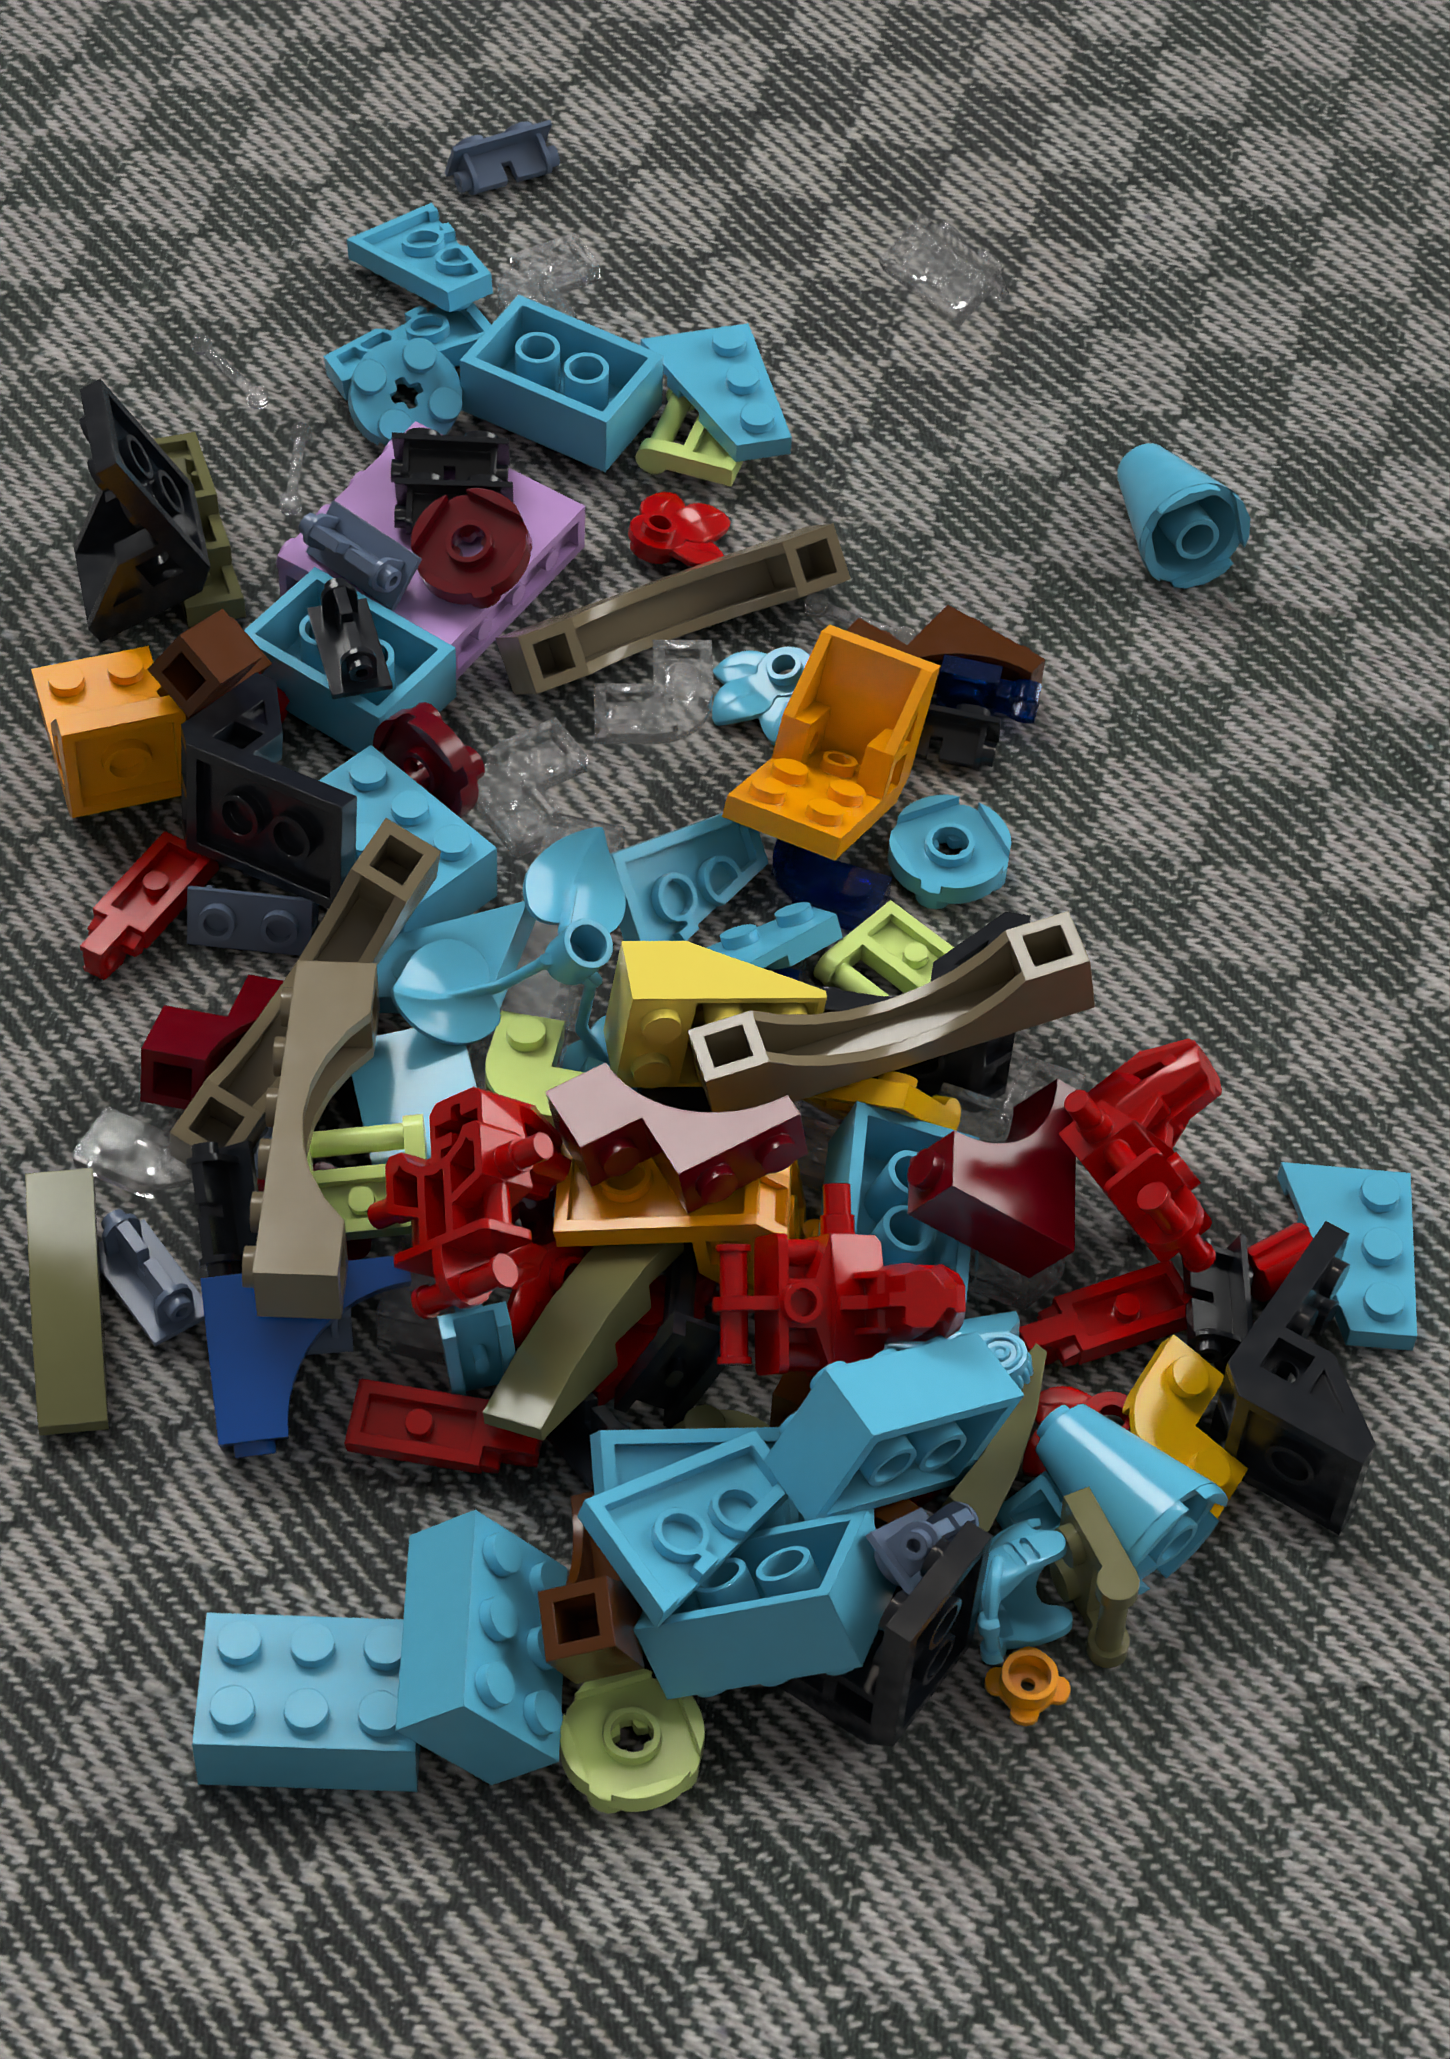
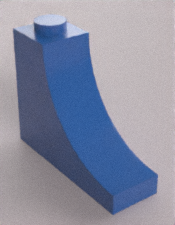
M393 1256L348 1261L342 1314L374 1295L392 1289L409 1287L412 1282L411 1272L395 1268ZM242 1274L200 1278L218 1445L220 1447L234 1446L235 1458L276 1454L275 1440L289 1439V1407L299 1369L318 1337L336 1319L257 1316L254 1288L243 1287Z

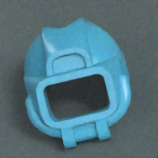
M1040 1518L1027 1519L1011 1525L992 1538L977 1619L979 1634L983 1636L980 1653L982 1660L987 1664L996 1665L1004 1662L1003 1656L1007 1650L1043 1645L1068 1634L1072 1629L1073 1615L1068 1608L1042 1603L1037 1596L1036 1583L1039 1574L1045 1566L1061 1559L1067 1551L1066 1540L1062 1533L1051 1530H1037L1042 1527Z

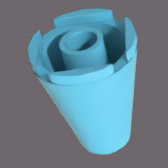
M1157 444L1139 445L1129 451L1121 460L1117 470V479L1142 562L1151 576L1158 581L1161 579L1171 582L1174 587L1186 589L1206 584L1225 573L1233 564L1230 557L1238 545L1241 543L1245 547L1249 539L1250 516L1240 497L1225 485Z
M1085 1404L1076 1405L1071 1409L1067 1405L1059 1406L1038 1427L1037 1435L1041 1439L1037 1445L1036 1454L1062 1496L1088 1486L1090 1487L1138 1573L1140 1579L1138 1595L1150 1590L1142 1581L1143 1578L1156 1569L1165 1578L1169 1577L1198 1550L1213 1532L1219 1522L1210 1512L1214 1503L1224 1507L1227 1506L1228 1498L1216 1483Z

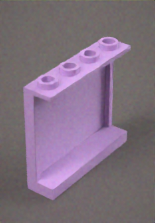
M415 421L407 430L428 427ZM390 440L382 454L365 471L356 473L348 487L334 501L413 552L411 549V535H406V529L394 528L395 505H397L395 483L391 482V462L395 458L392 440ZM510 468L508 482H513L514 504L520 512L532 539L529 564L518 583L507 593L502 594L500 600L495 605L480 609L471 604H454L437 597L425 586L416 570L395 611H393L456 648V680L585 547V506ZM445 470L444 480H455V471ZM331 504L322 506L317 514H326ZM301 533L296 538L287 540L277 555L276 565L279 573L281 597L314 567L334 578H343L306 553L308 545L304 543ZM477 536L471 543L462 540L458 544L463 557L476 555L483 549L481 545L482 537ZM353 585L356 591L386 607L385 605H383L382 603H380L379 601H377L376 599H374L373 597H371L370 595H368L367 593Z

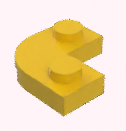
M1173 1334L1160 1344L1130 1390L1122 1413L1129 1415L1131 1433L1216 1483L1225 1492L1229 1501L1248 1468L1196 1426L1221 1386L1224 1375ZM1214 1503L1210 1512L1218 1519L1225 1507Z

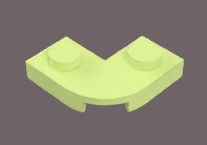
M501 1010L500 1022L496 1026L485 1062L486 1091L535 1105L554 1128L555 1125L545 1091L584 1073L556 1067L564 1042L565 1021Z

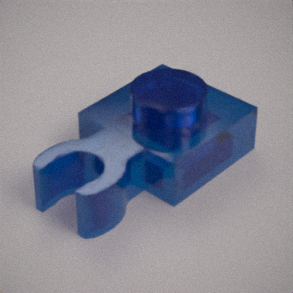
M945 655L939 673L936 705L956 709V706L959 704H972L989 710L991 716H995L997 712L1007 715L1016 722L1032 724L1035 723L1040 704L1038 700L1042 685L1028 679L1004 680L1001 679L1002 666Z

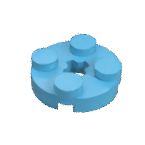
M413 338L411 340L395 339L373 347L357 364L351 378L348 406L353 422L362 435L376 445L382 443L386 446L392 440V432L404 433L415 421L438 431L442 435H448L462 409V387L460 386V378L454 366L444 354L436 350L432 342L424 338ZM405 384L408 388L413 387L416 389L418 395L415 398V408L408 409L404 402L395 404L392 401L391 396L396 393L397 385Z
M943 794L916 800L906 806L898 815L897 825L890 834L888 863L895 878L907 890L915 893V898L920 905L930 909H941L948 904L968 903L981 899L1004 885L1011 848V835L1005 822L994 810L981 803L978 804V810L970 806L960 805V796ZM947 843L951 849L962 848L963 850L957 855H947L939 852V844Z

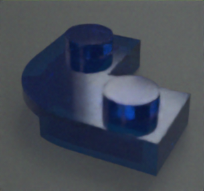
M777 839L773 849L771 875L775 876L781 889L792 898V904L808 902L813 907L837 915L840 928L853 931L885 905L890 894L892 877L839 861L840 857L834 861Z

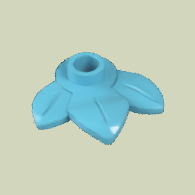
M786 646L777 648L768 654L752 650L741 651L722 660L713 669L714 676L724 684L714 697L712 707L714 724L722 726L759 718L766 738L775 746L783 713L810 655L801 648ZM793 669L787 674H779L785 670Z

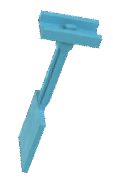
M414 1028L376 1036L374 1057L351 1075L363 1126L403 1123L402 1117L405 1115L423 1114L427 1159L431 1158L429 1115L435 1104L471 1087H477L466 1045L440 1043L426 1037ZM405 1149L369 1153L372 1165L386 1164L389 1157L400 1152L405 1153ZM506 1301L486 1306L480 1304L470 1309H460L454 1306L455 1313L437 1316L452 1394L467 1396L466 1391L499 1384L516 1353Z

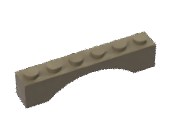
M834 524L806 526L495 639L513 693L538 694L588 676L626 657L677 637L738 616L810 595L851 580Z
M385 818L350 869L339 892L298 960L377 963L378 965L437 878L441 851ZM297 962L251 1028L225 1060L205 1080L170 1131V1155L185 1165L186 1160L192 1157L191 1146L194 1144L217 1142L219 1148L250 1140L254 1148L266 1127L265 1105L268 1087H279L280 1077L273 1074L274 1040L276 1036L286 1037L287 1027H282L280 1022L281 992L283 987L294 986Z
M1065 911L1005 930L981 952L954 970L917 989L885 1001L850 1010L820 1014H773L750 1010L690 1029L688 1034L698 1074L711 1112H729L753 1108L773 1102L787 1095L792 1102H796L1094 1008L1091 964L1069 911Z
M297 960L294 986L282 988L280 1022L282 1027H287L286 1037L276 1036L273 1047V1074L280 1077L279 1087H268L265 1105L266 1126L273 1128L272 1139L261 1138L258 1149V1177L260 1180H265L264 1192L253 1191L250 1204L251 1233H258L256 1246L245 1245L242 1259V1284L244 1288H254L257 1316L342 1319L348 1270L345 1222L322 1194L310 1172L307 1155L315 1126L329 1100L354 1072L374 1057L380 1011L377 963Z

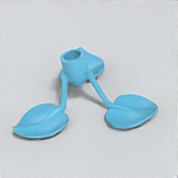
M593 827L572 833L550 845L532 862L525 874L523 898L528 912L535 920L541 923L558 925V935L548 944L545 954H542L533 962L497 981L489 982L490 973L486 960L480 952L465 942L455 939H439L422 946L409 958L399 978L391 988L392 1001L396 1009L411 1027L426 1037L444 1044L468 1045L486 1038L499 1025L500 1010L493 994L501 993L542 970H548L549 974L558 982L566 985H578L581 983L584 985L575 1024V1031L581 1040L573 1042L564 1050L560 1061V1068L579 1071L587 1057L606 1062L610 1065L603 1031L606 1015L598 1019L591 1029L588 1022L596 988L603 982L597 970L606 964L612 955L613 941L610 933L623 920L626 896L621 876L610 855L604 830L602 827Z

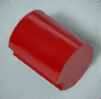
M1294 1223L1247 1247L1248 1264L1253 1269V1283L1250 1291L1255 1299L1260 1302H1266L1275 1295L1313 1240L1308 1226L1302 1223Z

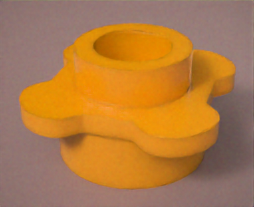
M1030 1646L1023 1647L1010 1654L1004 1661L1002 1668H991L985 1677L986 1691L990 1695L999 1696L1009 1707L1011 1720L1021 1726L1034 1725L1038 1721L1039 1713L1052 1704H1065L1069 1699L1071 1690L1068 1680L1059 1676L1054 1661L1040 1649ZM1023 1682H1030L1034 1685V1689L1026 1691L1021 1687V1684Z

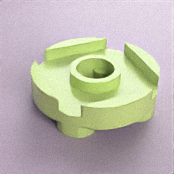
M640 1669L585 1682L575 1693V1701L567 1709L566 1714H563L560 1730V1759L562 1766L575 1788L585 1794L590 1805L600 1812L610 1814L619 1811L639 1812L655 1809L673 1801L682 1792L691 1789L697 1781L705 1742V1726L700 1708L693 1696L667 1700L658 1680L652 1678L653 1671ZM632 1726L637 1735L649 1734L652 1740L643 1744V1750L628 1752L626 1749H620L615 1745V1743L620 1741V1729Z

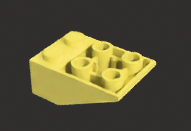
M621 941L603 1029L610 1069L630 1088L703 1087L698 1074L688 1030L750 1010L773 1014H820L824 1012L827 1001L826 991L688 941Z

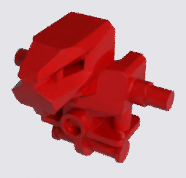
M1188 1038L1139 1051L1090 1091L1086 1092L1079 1089L1071 1092L1064 1101V1107L1074 1121L1058 1134L1160 1262H1166L1179 1253L1183 1257L1184 1266L1191 1272L1199 1273L1207 1270L1216 1258V1252L1212 1245L1201 1238V1235L1212 1225V1220L1191 1192L1201 1182L1177 1152L1174 1153L1173 1147L1185 1130L1189 1120L1218 1098L1222 1093L1220 1078L1206 1054L1194 1040Z
M471 1087L435 1104L429 1115L431 1158L423 1159L402 1152L389 1157L385 1165L386 1198L371 1204L367 1215L371 1225L376 1229H384L396 1223L404 1224L411 1221L412 1247L396 1253L393 1259L395 1268L435 1278V1284L418 1286L411 1294L412 1307L419 1317L432 1319L440 1311L453 1306L460 1309L473 1308L488 1300L493 1290L498 1288L507 1289L516 1284L518 1280L517 1266L514 1260L507 1254L510 1251L530 1244L532 1242V1232L530 1229L512 1224L511 1209L524 1197L535 1201L548 1198L551 1187L566 1179L572 1162L571 1159L561 1154L560 1147L564 1142L560 1133L539 1112L535 1105L477 1087Z
M848 1183L823 1184V1215H820L819 1236L805 1239H788L785 1233H773L756 1237L754 1242V1296H748L747 1252H751V1245H716V1252L719 1253L720 1297L712 1298V1312L720 1313V1357H717L718 1365L752 1364V1357H748V1313H755V1370L758 1376L787 1374L788 1371H805L807 1376H815L825 1366L836 1361H844L848 1364L872 1358L884 1350L885 1344H922L937 1336H943L947 1339L959 1331L964 1322L966 1313L965 1284L958 1273L942 1264L915 1265L912 1263H899L884 1266L881 1241L875 1235L855 1234L854 1215L851 1214V1184Z

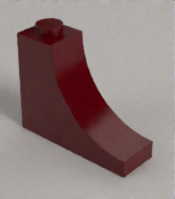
M1057 1078L1013 1107L1010 1131L1005 1143L980 1141L954 1130L928 1148L919 1151L916 1156L910 1159L907 1173L909 1182L907 1214L1027 1278L1033 1277L1075 1251L1076 1156L1058 1133L1074 1121L1066 1111L1064 1101L1071 1092L1077 1089Z

